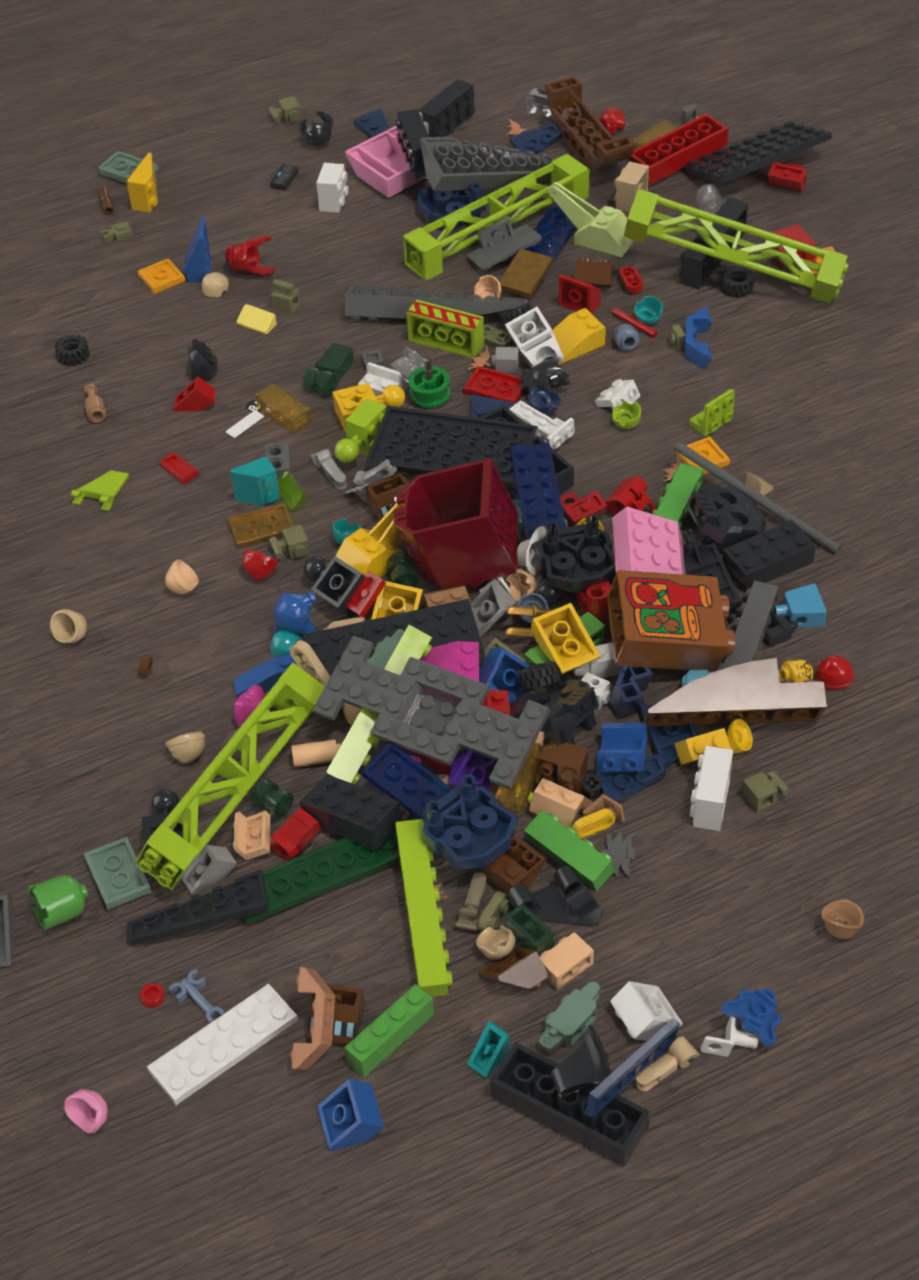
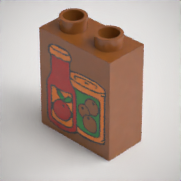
M617 570L607 594L616 666L708 670L709 672H715L724 655H732L735 647V634L733 630L725 628L724 622L729 613V599L727 595H720L717 577Z

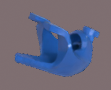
M311 591L304 595L290 592L281 593L274 608V632L282 629H287L300 635L314 632L315 627L308 618L311 613L310 605L316 603V598Z

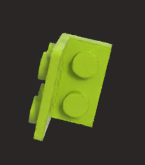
M730 389L706 404L702 412L689 419V425L702 435L707 436L722 425L729 423L733 419L735 391Z

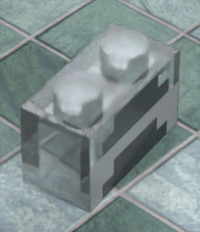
M533 88L526 97V112L553 118L546 90Z

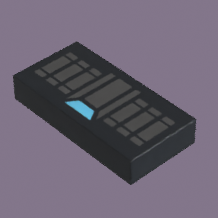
M282 164L270 182V187L286 191L299 172L298 166Z

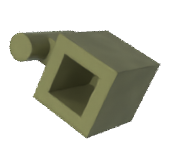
M294 96L278 100L279 108L275 109L274 106H270L268 109L276 122H279L281 117L286 124L301 120L300 105Z
M274 279L273 286L278 288L271 294L273 309L292 315L300 305L299 290L295 289L294 284Z
M301 524L283 529V540L278 541L276 537L269 539L278 559L284 557V551H287L291 560L310 554L309 542Z
M762 771L756 775H750L743 780L742 795L756 813L776 804L778 790L783 796L790 793V789L775 771H771L767 776Z

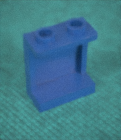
M602 723V743L600 750L597 751L598 772L643 771L648 743L646 723Z

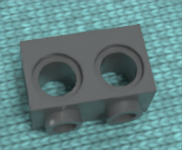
M289 442L265 444V452H262V458L267 457L275 468L278 484L291 483Z

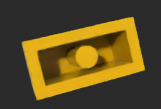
M725 728L674 743L681 765L698 760L700 754L704 755L706 746L731 750Z

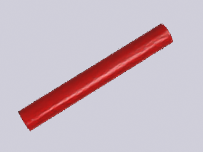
M617 308L612 310V314L653 338L657 336L658 332Z

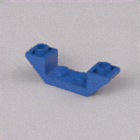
M704 307L686 318L685 357L702 369H707V362H711V350H708V343L697 342V338L693 337H697V333H708V326H712V315H708L709 307Z

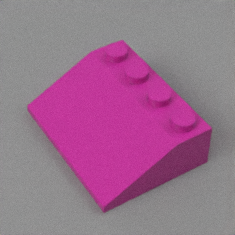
M455 641L430 649L426 657L421 656L420 658L421 661L479 681V642ZM422 687L425 691L460 703V700L433 691L431 689Z

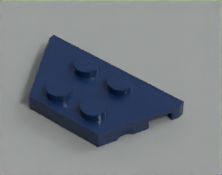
M645 700L642 701L639 708L643 721L648 709L654 706L645 704ZM692 722L688 723V726L663 725L660 727H647L655 752L660 755L665 769L679 759L674 743L698 736Z

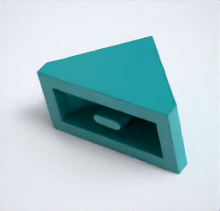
M488 1021L467 1065L483 1077L488 1078L509 1053L510 1035L493 1022Z

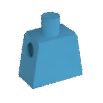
M816 584L785 592L783 604L776 605L773 608L774 615L783 614L784 617H787L788 622L793 620L798 622V628L824 627L826 623L827 611Z

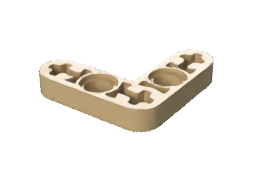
M301 640L297 641L290 649L292 658L298 667L326 686L330 675L310 645Z

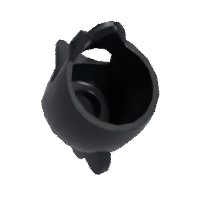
M193 339L192 347L188 346L187 348L189 352L187 370L194 380L199 377L204 381H209L215 377L218 371L217 357L214 351L206 346L203 341L199 342L197 339Z
M555 358L542 361L531 370H522V376L519 377V382L522 383V390H529V393L535 387L543 391H552L558 387L570 384V381L566 380L569 373L561 369Z

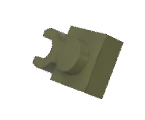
M127 221L112 225L111 229L100 231L105 243L112 241L114 238L118 241L133 236L132 229Z

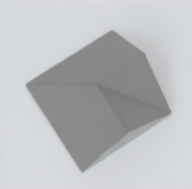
M492 580L470 603L480 637L507 613L508 607L514 606L517 602L495 580Z

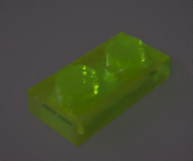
M285 471L278 480L279 493L290 509L297 511L308 496L292 473Z

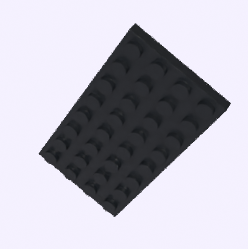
M787 121L783 123L784 125L772 127L767 132H759L755 137H747L740 143H732L729 145L730 147L717 149L713 154H705L699 160H690L687 165L683 166V172L723 184L832 139V132L825 131L822 128L817 129L814 126H805L803 123L797 124L793 121Z
M387 406L365 463L366 467L374 468L388 459L390 464L397 468L396 471L422 475L492 458L505 487L519 489L538 434V426Z
M469 599L303 634L305 642L310 645L330 677L353 636L373 643L374 648L368 657L371 658L380 641L383 642L386 636L391 638L398 629L406 631L408 625L431 636L432 638L428 643L432 646L431 648L455 641L479 642V671L486 659Z

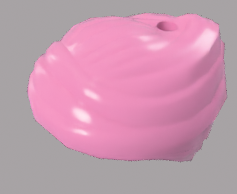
M80 1089L66 1098L64 1102L66 1115L86 1133H96L106 1122L108 1108L105 1100L98 1092Z

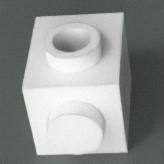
M587 672L581 681L587 682L589 687H594L599 705L596 709L600 710L604 703L607 704L612 694L610 692V682Z

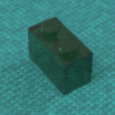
M332 343L325 350L321 359L315 364L317 379L337 385L354 363L353 348Z
M521 904L504 917L505 928L512 930L515 936V943L520 948L535 950L540 957L544 951L555 947V933L524 904Z

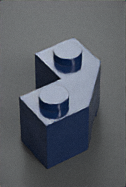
M622 667L609 699L618 717L638 712L644 699L641 691L647 689L653 675L649 668Z

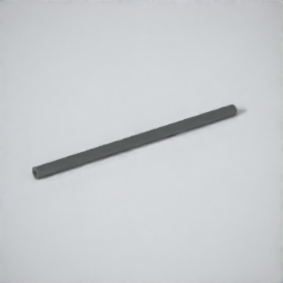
M680 441L675 445V451L729 486H732L783 521L793 520L808 537L834 554L840 551V544Z

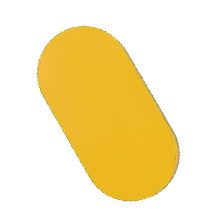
M605 808L580 818L572 825V829L576 831L580 839H583L609 828L615 822L616 817L611 809Z

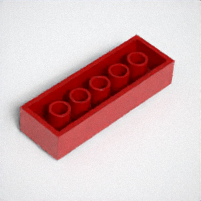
M706 113L635 149L632 156L628 159V163L630 161L649 166L648 185H651L682 169L683 166L688 164V161L699 160L703 155L711 154L717 149L727 146L728 128Z

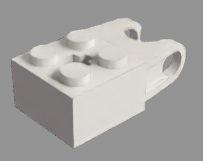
M538 307L505 324L511 339L531 368L548 357H554L560 362L565 360L551 327Z

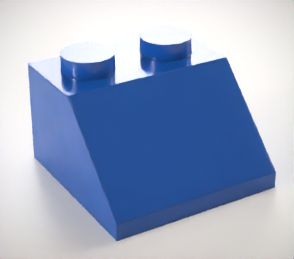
M504 648L490 649L479 671V682L489 685L490 690H507L510 705L527 690L521 687L518 671L525 667H530V665Z
M348 1079L317 1106L328 1149L331 1151L367 1142L384 1128L372 1084Z

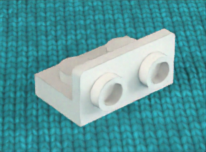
M369 362L367 364V374L358 385L369 383L374 394L381 395L383 389L389 385L402 387L401 373Z

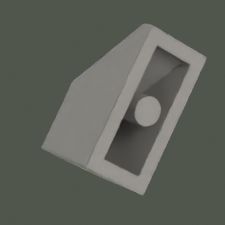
M206 845L182 877V880L190 893L196 895L224 881L237 863L226 847Z

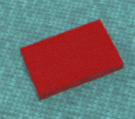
M480 366L476 367L462 388V392L465 395L471 396L473 394L512 403H518L525 390H522V383L519 382L518 376Z

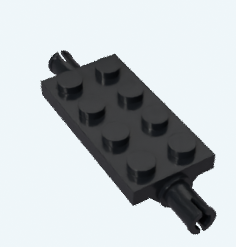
M689 529L691 536H689L686 530L683 533V538L687 544V549L683 553L685 575L717 577L720 595L728 596L729 610L740 607L742 605L716 544L705 545L698 541L693 529ZM729 611L727 622L730 625L734 619Z

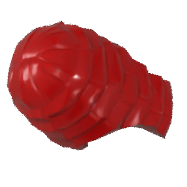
M270 235L260 236L254 239L251 238L241 244L229 245L225 250L226 263L234 271L261 274L262 276L273 274L275 272L274 267L261 265L258 246L264 244V242H270L272 237Z

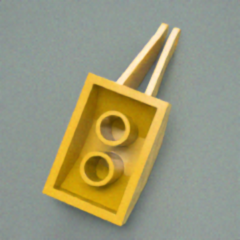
M396 503L372 530L360 528L345 538L336 557L364 576L371 572L379 578L404 562L405 554L397 547L402 530L394 525V510L404 507V503L399 505Z

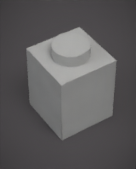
M496 347V355H492V366H495L496 371L518 374V347Z

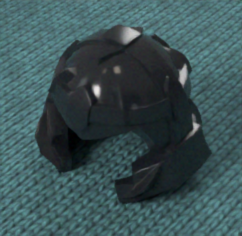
M317 111L316 115L320 116V119L324 121L323 123L312 122L307 127L305 123L307 119L303 117L298 126L304 139L315 146L324 145L331 137L334 121L329 114L322 111Z

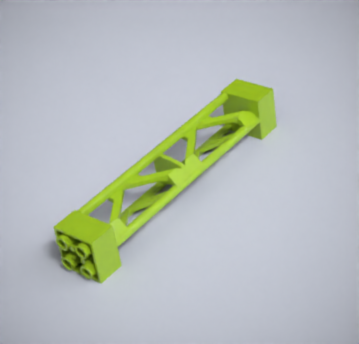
M565 154L551 161L550 164L445 217L403 235L405 265L427 281L443 273V259L479 242L477 235L463 241L468 234L480 231L508 217L507 214L517 209L519 210L509 218L511 225L555 203V200L548 193L551 185L545 186L536 182L537 178L551 172V185L555 182L560 183L581 199L589 198V168L570 155ZM524 188L539 191L513 204ZM511 192L504 205L497 200V198ZM541 197H542V198H548V199H546V200H544V201H542V202H540V203H538V204H536V205H534V206L528 208L535 200H537V199H539V198H541ZM489 203V217L483 219L471 216V211ZM458 221L474 223L447 238ZM445 225V229L437 240L428 234ZM452 243L447 250H442V247Z
M642 189L637 191L624 232L625 238L643 244L646 237L650 236L811 288L810 298L831 304L833 298H837L844 280V274L849 265L846 263L847 255L828 249H820L659 197L657 194ZM657 204L683 212L682 216L673 218L655 212ZM653 219L660 220L659 222L651 224ZM698 220L703 227L689 223V221ZM713 222L738 230L736 237L717 232L712 226ZM673 225L678 226V227H674V228L665 229V228L670 227V226H673ZM694 231L711 248L671 236V234ZM741 232H745L766 239V242L757 245L739 238ZM726 242L733 244L732 249H730ZM737 246L743 247L742 249L736 250ZM782 247L787 254L773 250L772 248ZM797 249L822 257L821 264L801 259L796 254ZM777 258L794 275L752 261ZM810 269L818 271L816 278Z
M292 662L268 694L145 843L134 862L138 865L139 869L157 879L160 885L173 890L196 857L291 736L313 712V708L325 686ZM274 706L278 711L270 712L269 709ZM272 720H277V721L270 722V723H267V724H261V723H263V722H268V721H272ZM287 727L258 764L256 760L257 734ZM236 750L241 752V765L232 758ZM217 774L227 779L217 783L211 782ZM227 797L231 798L204 834L199 837L197 834L198 806ZM178 822L183 825V838L172 831Z

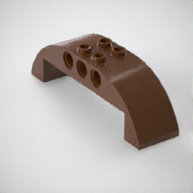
M576 76L545 84L546 96L554 122L561 131L564 141L586 166L597 169L627 160L632 156L636 144L628 135L615 139L582 102V83Z

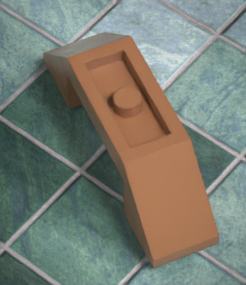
M300 967L296 980L298 992L316 995L312 1005L314 1012V1021L310 1030L312 1044L294 1043L290 1060L293 1069L308 1070L332 1046L335 994L316 970Z

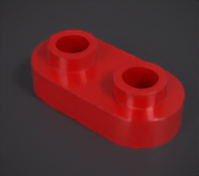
M633 266L622 267L619 271V278L626 291L631 294L641 292L643 290V280L637 269Z

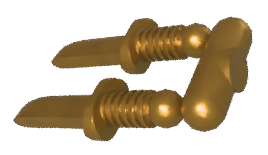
M532 604V607L510 606L507 608V614L531 616L532 620L536 616L553 611L551 609L537 608V604ZM509 627L506 629V635L530 637L531 641H535L530 630L531 628Z

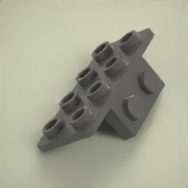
M505 217L476 232L481 247L468 253L467 257L480 270H486L491 268L492 265L505 261L508 257L517 254L520 249L524 250L536 245L542 238L541 235L528 225H523L513 230L510 219Z

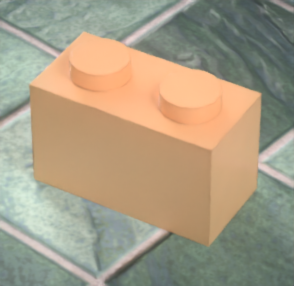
M542 778L534 791L529 811L537 815L541 811L548 815L553 814L560 820L561 825L572 827L579 816L584 796Z
M575 932L568 937H563L555 947L544 951L540 955V959L549 974L546 980L558 991L594 964V950Z

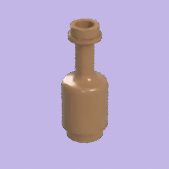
M87 384L84 389L85 395L88 396L85 400L86 413L92 422L98 423L103 421L106 416L104 402L100 396L96 395L98 392L94 384Z

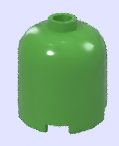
M69 875L58 876L28 886L27 889L28 897H33L36 905L32 907L34 916L44 931L81 915L85 909V898L88 897L85 885L79 884L73 876Z

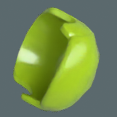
M624 401L612 411L613 422L621 429L636 427L641 420V406L636 401L634 403Z

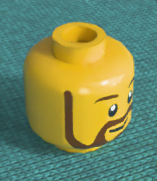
M804 659L787 660L782 664L779 674L781 681L794 680L795 682H803L812 679L813 669Z

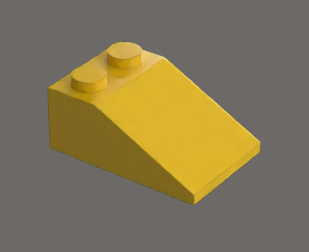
M148 152L126 182L132 210L150 213L157 206L158 198L152 153Z
M586 308L570 314L552 330L565 359L561 362L557 360L559 364L605 345L606 327Z
M385 581L386 585L377 597L371 620L420 609L423 590Z
M571 603L533 618L530 630L539 647L550 661L556 662L557 669L561 674L601 657Z

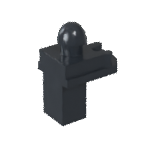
M783 614L773 615L771 618L772 628L765 631L764 640L769 646L782 641L787 642V640L792 639V631L798 628V622L794 620L788 622Z

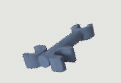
M194 969L188 974V979L186 978L181 983L176 982L170 985L169 991L171 995L178 991L181 992L176 996L178 1003L185 1001L188 993L206 1013L207 1022L210 1024L214 1021L213 1017L222 1016L224 1010L220 1007H213L197 990L205 987L206 980L204 977L197 981L194 980L199 977L198 970Z

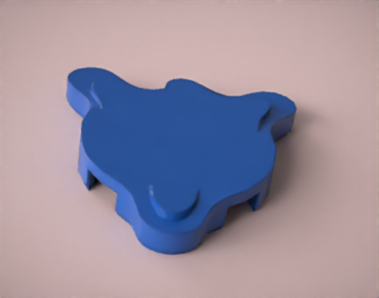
M746 988L737 995L734 1001H725L720 1008L723 1014L730 1017H738L742 1021L741 1026L745 1031L756 1034L765 1046H773L776 1041L774 1030L781 1021V1014L777 1015L775 1010L777 1003L773 991L764 988L748 992V988Z

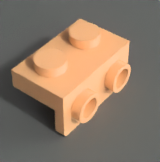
M263 811L246 818L241 812L235 813V822L233 824V848L235 852L239 853L246 861L270 852V814L267 811Z

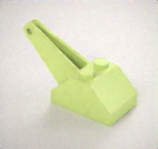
M557 182L553 183L548 189L549 195L578 229L574 235V244L622 257L634 242V240L624 237L627 217L621 210L607 206L598 210Z

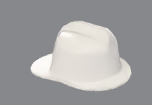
M544 526L538 527L531 539L521 542L517 548V566L527 568L532 575L538 574L541 569L537 557V544L545 536Z

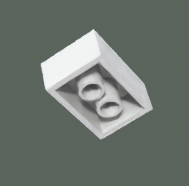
M706 746L704 755L700 754L699 770L696 772L694 785L697 786L692 790L690 817L694 818L693 827L715 831L721 830L731 778L733 750Z

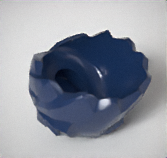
M535 387L528 395L527 405L549 417L558 409L561 397L554 391H543Z

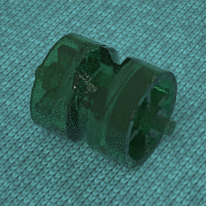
M309 367L302 377L304 390L314 393L319 391V394L330 397L338 386L336 373L325 370L321 372V369Z
M406 552L392 555L387 561L392 582L415 588L419 583V576L413 558H410Z
M264 778L253 788L250 800L257 807L264 808L275 819H280L290 810L294 797L285 789H280L269 778Z

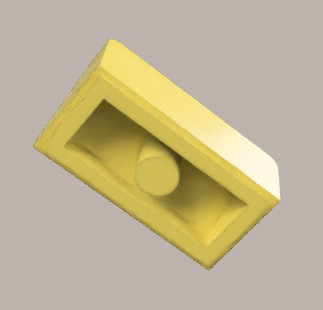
M245 304L236 322L238 325L265 335L277 325L275 314Z

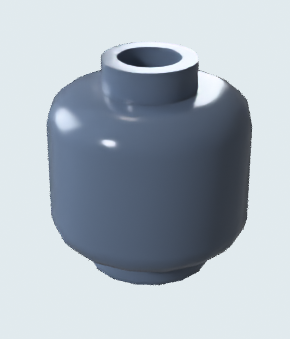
M622 324L615 329L613 339L621 350L630 351L637 347L639 334L632 325Z

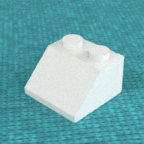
M629 981L610 1001L615 1008L616 1015L626 1025L628 1034L636 1040L648 1041L672 1018L680 1022L679 1027L683 1024L658 986Z

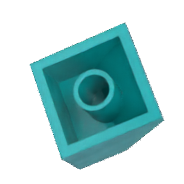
M267 457L230 470L236 501L263 506L280 499L276 470Z

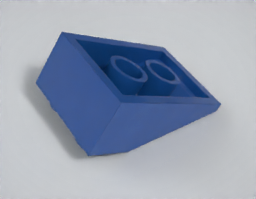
M201 217L189 244L188 254H185L186 265L183 266L184 275H187L188 282H202L204 276L211 271L212 258L205 217Z

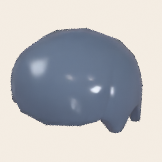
M536 593L523 595L516 605L532 607V604H537V608L549 609L547 601L542 595ZM518 615L524 623L532 624L531 616Z

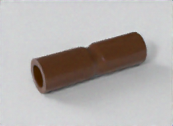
M102 187L98 193L104 213L112 215L114 208L107 188Z

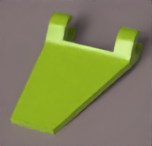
M111 470L88 484L72 490L71 496L75 497L72 504L81 505L83 498L89 497L99 499L100 502H103L101 510L109 511L114 498L130 477L129 473Z

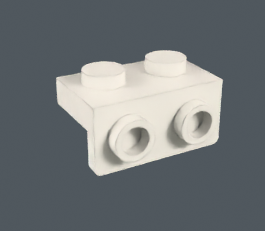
M618 379L612 383L609 389L600 393L601 396L595 400L597 407H611L614 410L616 406L621 405L624 401L633 403L640 397V393L634 380Z
M555 418L554 420L561 424L559 428L547 438L540 434L537 435L555 450L574 434V419L569 418L564 422Z

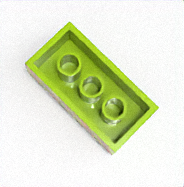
M415 300L407 311L408 340L410 342L470 358L477 357L484 347L482 316L420 300Z

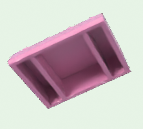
M396 126L345 151V155L356 175L388 198L427 178L415 179L413 172L410 173L404 153L402 154L401 146L397 142L396 135L399 134V130H397Z
M625 507L612 518L616 572L617 570L685 575L682 535L678 522L630 507Z

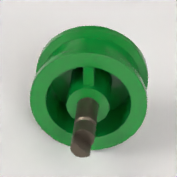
M430 357L424 363V367L414 370L408 378L410 399L418 406L433 409L444 404L450 398V376L444 369L432 366V359Z

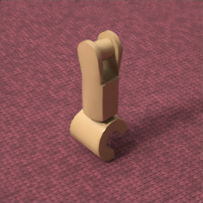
M685 1037L677 1038L670 1046L667 1054L652 1063L636 1077L637 1089L641 1092L649 1091L659 1081H662L676 1071L677 1065L680 1068L688 1067V1060L696 1058L700 1054Z

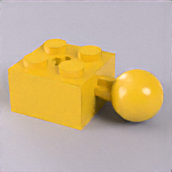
M365 383L334 391V409L345 433V420L366 398L384 404L386 407H401L405 401L403 389L398 385H389L383 389L381 395L375 396L370 384Z

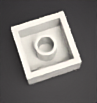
M323 164L316 183L319 211L340 213L341 207L344 206L345 196H348L349 187L346 186L347 171L344 170V164Z

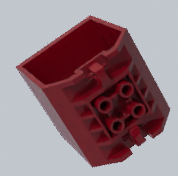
M492 458L418 475L397 494L396 503L398 505L404 503V507L394 510V525L402 530L400 533L401 542L403 545H406L409 557L413 558L417 567L423 570V578L426 581L445 590L517 573L519 514Z

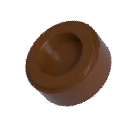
M142 656L138 667L139 676L148 677L153 666L152 657Z

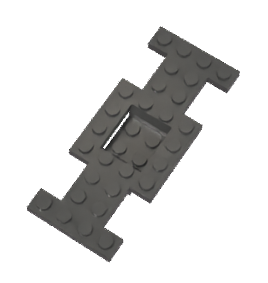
M356 636L352 637L313 708L315 714L334 721L344 702L379 715L370 731L372 736L451 766L458 751H463L464 748L497 760L489 777L490 781L512 789L550 713L549 707L528 700L520 718H514L482 706L490 691L489 685L411 656L401 675L366 663L374 648L372 642ZM422 687L431 689L433 691L460 700V703L425 691Z

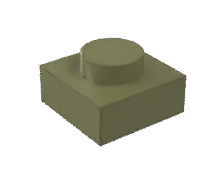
M679 324L673 325L672 332L669 335L670 342L677 351L685 350V334Z

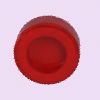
M156 983L145 985L140 991L141 1003L150 1009L162 1005L165 1000L162 986Z

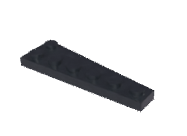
M262 869L234 880L235 883L222 888L220 885L212 888L213 892L203 896H199V894L192 896L188 902L183 904L174 903L162 910L154 911L127 922L130 945L135 946L269 911Z

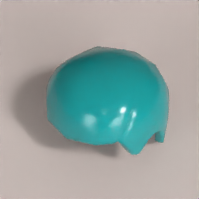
M645 296L641 302L636 303L634 316L645 325L654 324L661 318L663 304L656 297Z
M346 518L337 520L333 523V538L337 544L342 545L345 538L361 527L358 526L357 522L349 524Z
M287 629L277 631L271 641L270 651L272 655L278 657L290 654L292 646L299 640L303 641L302 636Z

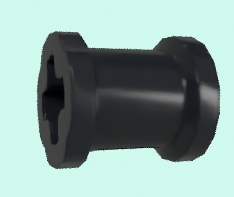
M594 774L583 778L582 795L593 802L602 796V779Z

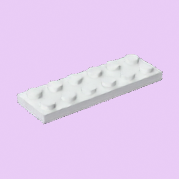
M267 984L148 1065V1072L174 1104L178 1105L297 1022V1015L270 984Z

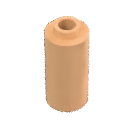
M335 739L292 745L294 767L332 762L341 747V743L336 744Z

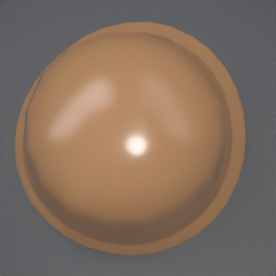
M840 899L826 905L821 913L826 930L836 938L849 939L863 926L864 915L857 904L849 900Z

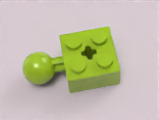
M366 398L345 420L347 438L338 441L334 449L335 456L339 461L351 463L357 459L359 454L368 456L387 409L386 405Z

